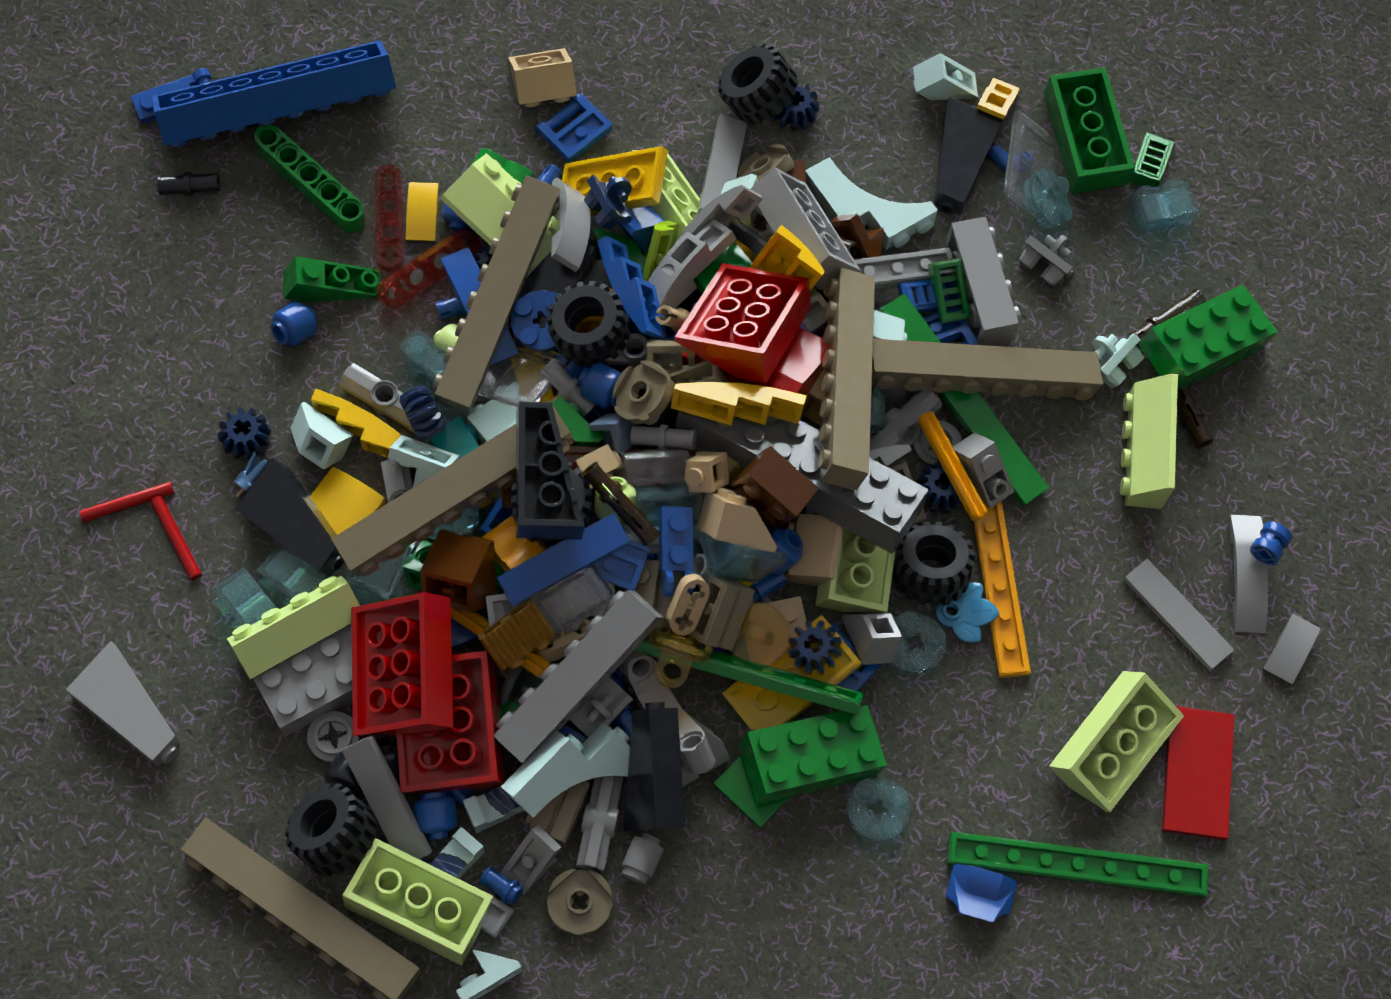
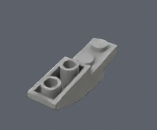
M712 219L697 235L694 236L687 231L674 244L647 281L655 285L660 306L667 305L675 309L697 288L693 279L736 240L732 230Z

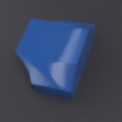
M954 864L945 897L953 900L960 914L994 923L1001 915L1010 914L1017 881L1003 874L978 867Z

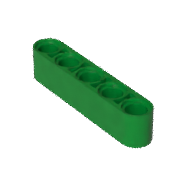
M268 124L257 128L254 134L258 153L266 162L343 231L354 234L360 232L365 227L366 219L363 204L278 127ZM268 141H275L274 143L269 145L265 144ZM289 159H295V161L291 163H285V161ZM310 177L316 178L313 181H305ZM328 196H336V198L332 200L325 199ZM349 214L357 215L356 217L351 219L346 218V216H348Z

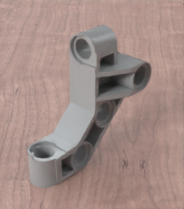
M633 651L618 668L623 674V679L630 694L634 693L639 703L637 705L640 710L645 709V703L665 702V708H678L682 786L684 787L698 779L699 774L703 773L705 775L730 760L723 741L714 735L710 728L688 715L681 708L664 681L656 660L646 653Z

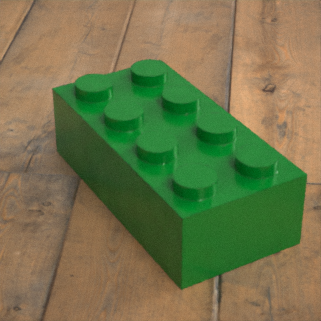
M1106 67L1050 75L1044 96L1071 194L1128 185L1135 166Z
M1240 285L1152 327L1139 344V347L1160 376L1178 374L1177 391L1263 349L1278 331L1246 287Z
M868 705L861 706L857 715L846 711H838L749 731L739 742L757 805L875 777L887 766Z

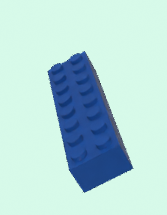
M381 40L154 95L152 96V101L164 146L171 144L172 147H179L187 144L190 139L200 137L202 140L216 137L218 132L226 130L232 133L245 130L247 125L255 123L268 125L275 122V118L283 116L296 118L302 116L304 111L315 108L317 111L328 110L333 107V104L343 101L346 104L359 102L362 100L361 97L372 94L374 97L389 94L390 90L396 89V84L388 53Z

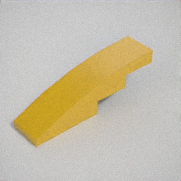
M743 383L675 384L671 408L732 426L734 417L766 425L768 416L799 424L807 395Z
M315 388L311 398L313 408L319 412L335 416L337 424L353 435L360 436L363 450L388 458L390 447L401 436L399 432L351 402Z

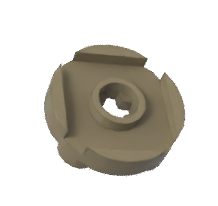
M770 145L767 147L769 152L760 155L757 151L749 156L739 166L737 171L739 177H736V179L753 174L757 175V182H759L774 167L787 173L793 169L795 163L784 145Z
M645 360L641 361L642 365H638L635 368L632 366L626 368L618 377L613 388V397L616 398V406L614 407L621 417L631 423L652 425L657 422L660 414L667 407L673 395L675 383L670 379L665 369L655 362ZM647 388L646 393L641 397L638 394L639 391Z
M571 869L561 873L552 882L547 897L548 914L551 921L562 932L576 937L590 935L600 930L608 921L613 906L612 893L607 881L597 872L588 869L587 871ZM574 895L578 897L586 895L588 897L586 901L587 908L584 910L581 908L573 909L574 901L572 897Z

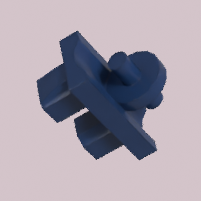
M591 175L587 182L592 190L584 198V201L592 210L599 212L595 217L598 225L612 230L619 221L629 224L634 218L625 204L632 189L629 180L624 177L613 176L609 179V182L603 183L595 175Z

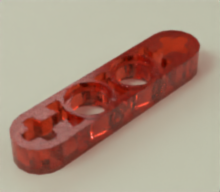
M385 164L380 166L375 173L376 259L379 268L390 273L399 270L404 261L403 182L399 168L392 164ZM386 174H392V190H386ZM386 200H394L397 203V207L392 211H385L381 208V204ZM387 226H393L398 230V233L390 238L381 234L382 230ZM386 245L392 246L393 256L396 257L393 258L392 263H387L385 259L387 257Z
M465 229L454 232L384 279L377 287L378 299L381 303L391 308L403 305L447 275L444 267H435L434 259L437 254L444 252L448 256L463 250L460 248L463 245V238L470 240L466 244L471 253H478V247L480 246L479 238ZM415 269H421L423 273V278L418 284L410 282V274ZM403 284L408 287V290L402 288ZM390 287L397 289L394 292V299L387 297L390 294L388 290Z

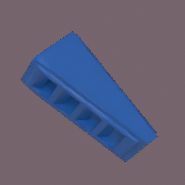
M931 279L902 282L897 285L899 295L901 296L905 293L919 313L938 312ZM955 281L942 283L943 289L956 287ZM912 291H915V295H916V299H917V303H916V304H915V301H914V297H913ZM958 293L944 295L945 301L959 298Z

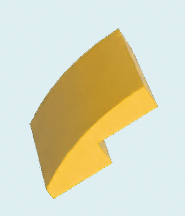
M783 225L777 229L749 267L809 278L810 290L825 272L811 251Z
M335 467L330 469L310 496L337 535L377 511L387 502L386 498Z

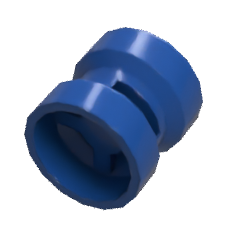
M1266 522L1260 531L1261 537L1255 539L1250 547V552L1260 562L1267 565H1276L1283 555L1282 549L1287 548L1293 539L1292 534L1285 526L1277 522Z

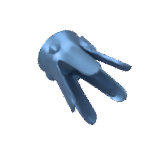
M255 451L245 470H242L236 477V480L233 481L241 488L236 497H239L244 490L248 492L268 465L267 460L260 462V458L255 457Z

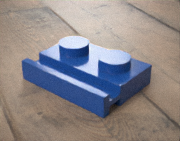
M630 540L629 543L578 571L622 589L635 591L650 547Z

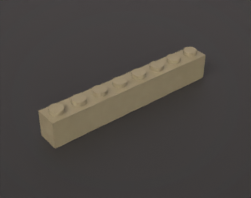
M527 175L523 184L517 183L511 198L512 201H515L511 211H505L500 227L504 228L501 237H494L489 250V254L493 256L489 265L483 264L477 281H480L481 284L478 292L472 291L469 296L466 308L470 309L466 320L461 318L455 331V336H458L457 342L454 347H448L444 356L443 363L447 364L443 375L438 373L433 382L431 391L435 392L436 403L470 416L513 312L514 304L518 300L559 201L560 188Z
M840 268L835 278L829 279L825 291L826 296H829V302L824 314V318L828 320V326L823 337V342L827 343V349L822 360V367H825L826 371L821 384V391L825 393L820 408L823 425L819 432V442H822V450L818 457L817 466L821 468L820 482L857 491L869 474L875 277Z
M873 339L872 386L878 389L905 388L908 391L927 389L939 393L962 391L965 394L981 392L991 393L995 396L1018 394L1021 397L1036 395L1047 396L1051 399L1072 397L1077 400L1091 399L1103 385L1097 352Z
M553 406L562 439L561 444L565 453L570 449V444L575 441ZM516 424L333 537L331 540L349 570L356 577L361 575L368 576L374 573L379 568L378 564L388 558L395 559L406 552L407 546L415 541L422 542L434 534V529L442 524L449 525L457 521L462 515L461 512L471 506L475 508L484 504L489 499V495L498 489L502 491L511 487L516 482Z
M204 818L181 848V851L187 857L184 862L198 873H201L203 869L213 875L210 881L223 891L227 892L229 888H232L240 895L237 900L248 909L253 911L257 906L267 913L264 919L278 930L284 925L293 932L290 936L292 940L305 949L309 944L320 951L317 957L333 968L336 963L347 970L344 976L355 985L360 987L364 982L374 989L371 995L375 999H403L420 976V968L208 818Z

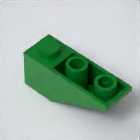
M295 256L283 271L284 299L302 302L381 298V270Z

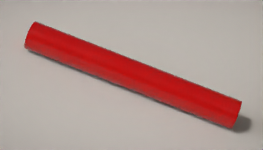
M170 481L80 510L79 512L84 523L151 501L157 496L164 497L175 492Z
M157 496L153 498L151 504L190 580L202 576L163 497Z

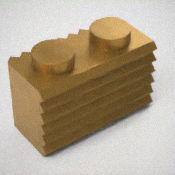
M530 597L479 633L478 637L499 668L504 671L507 667L510 670L519 667L526 660L524 656L533 651L534 648L536 651H540L552 642L551 637L556 633Z

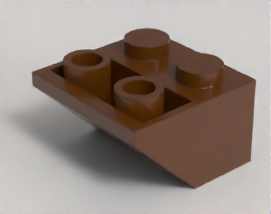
M772 446L761 451L728 486L736 495L747 498L746 503L757 510L763 523L774 528L797 517L819 489Z
M447 529L439 530L420 570L421 593L426 592L450 597L451 608L469 613H475L486 607L485 596L496 595L494 541Z

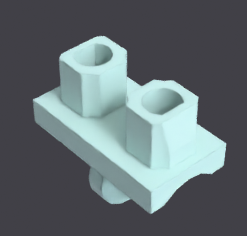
M1135 333L1128 339L1122 338L1119 341L1113 334L1108 338L1097 336L1093 341L1095 352L1098 353L1099 360L1101 359L1099 363L1102 380L1111 388L1120 385L1126 378V374L1117 366L1121 361L1128 369H1132L1145 358L1136 346L1140 339Z

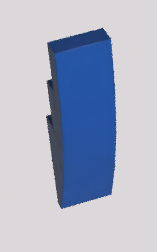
M608 236L598 240L604 268L613 290L617 293L628 316L643 334L658 340L667 339L664 325L659 324L655 319V316L662 317L661 314L656 313L660 305L655 285L644 281L641 265L629 260L626 244Z
M469 248L440 258L466 317L470 309L466 308L469 296L472 291L478 292L481 284L480 281H477L480 269ZM507 326L490 367L519 354Z
M615 513L585 528L581 540L565 539L497 577V580L511 606H514L629 543L630 540Z

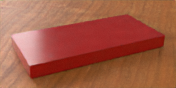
M1176 706L1184 717L1167 738L1162 832L1227 840L1234 714Z

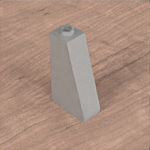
M110 641L66 690L74 700L157 768L162 763L168 764L177 755V746L180 742L117 646Z

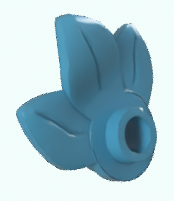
M976 582L969 583L967 591L962 593L959 600L955 601L952 599L951 604L946 606L939 603L936 608V617L939 623L947 628H952L958 639L969 643L980 642V627L991 623L999 616V610L990 601L981 598L983 585ZM952 607L955 608L958 613L954 616H951L946 612V610Z

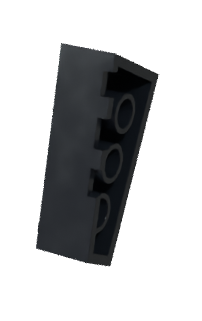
M518 402L516 414V538L581 540L585 525L578 507L576 491L571 481L568 461L565 458L561 444L562 439L552 402Z

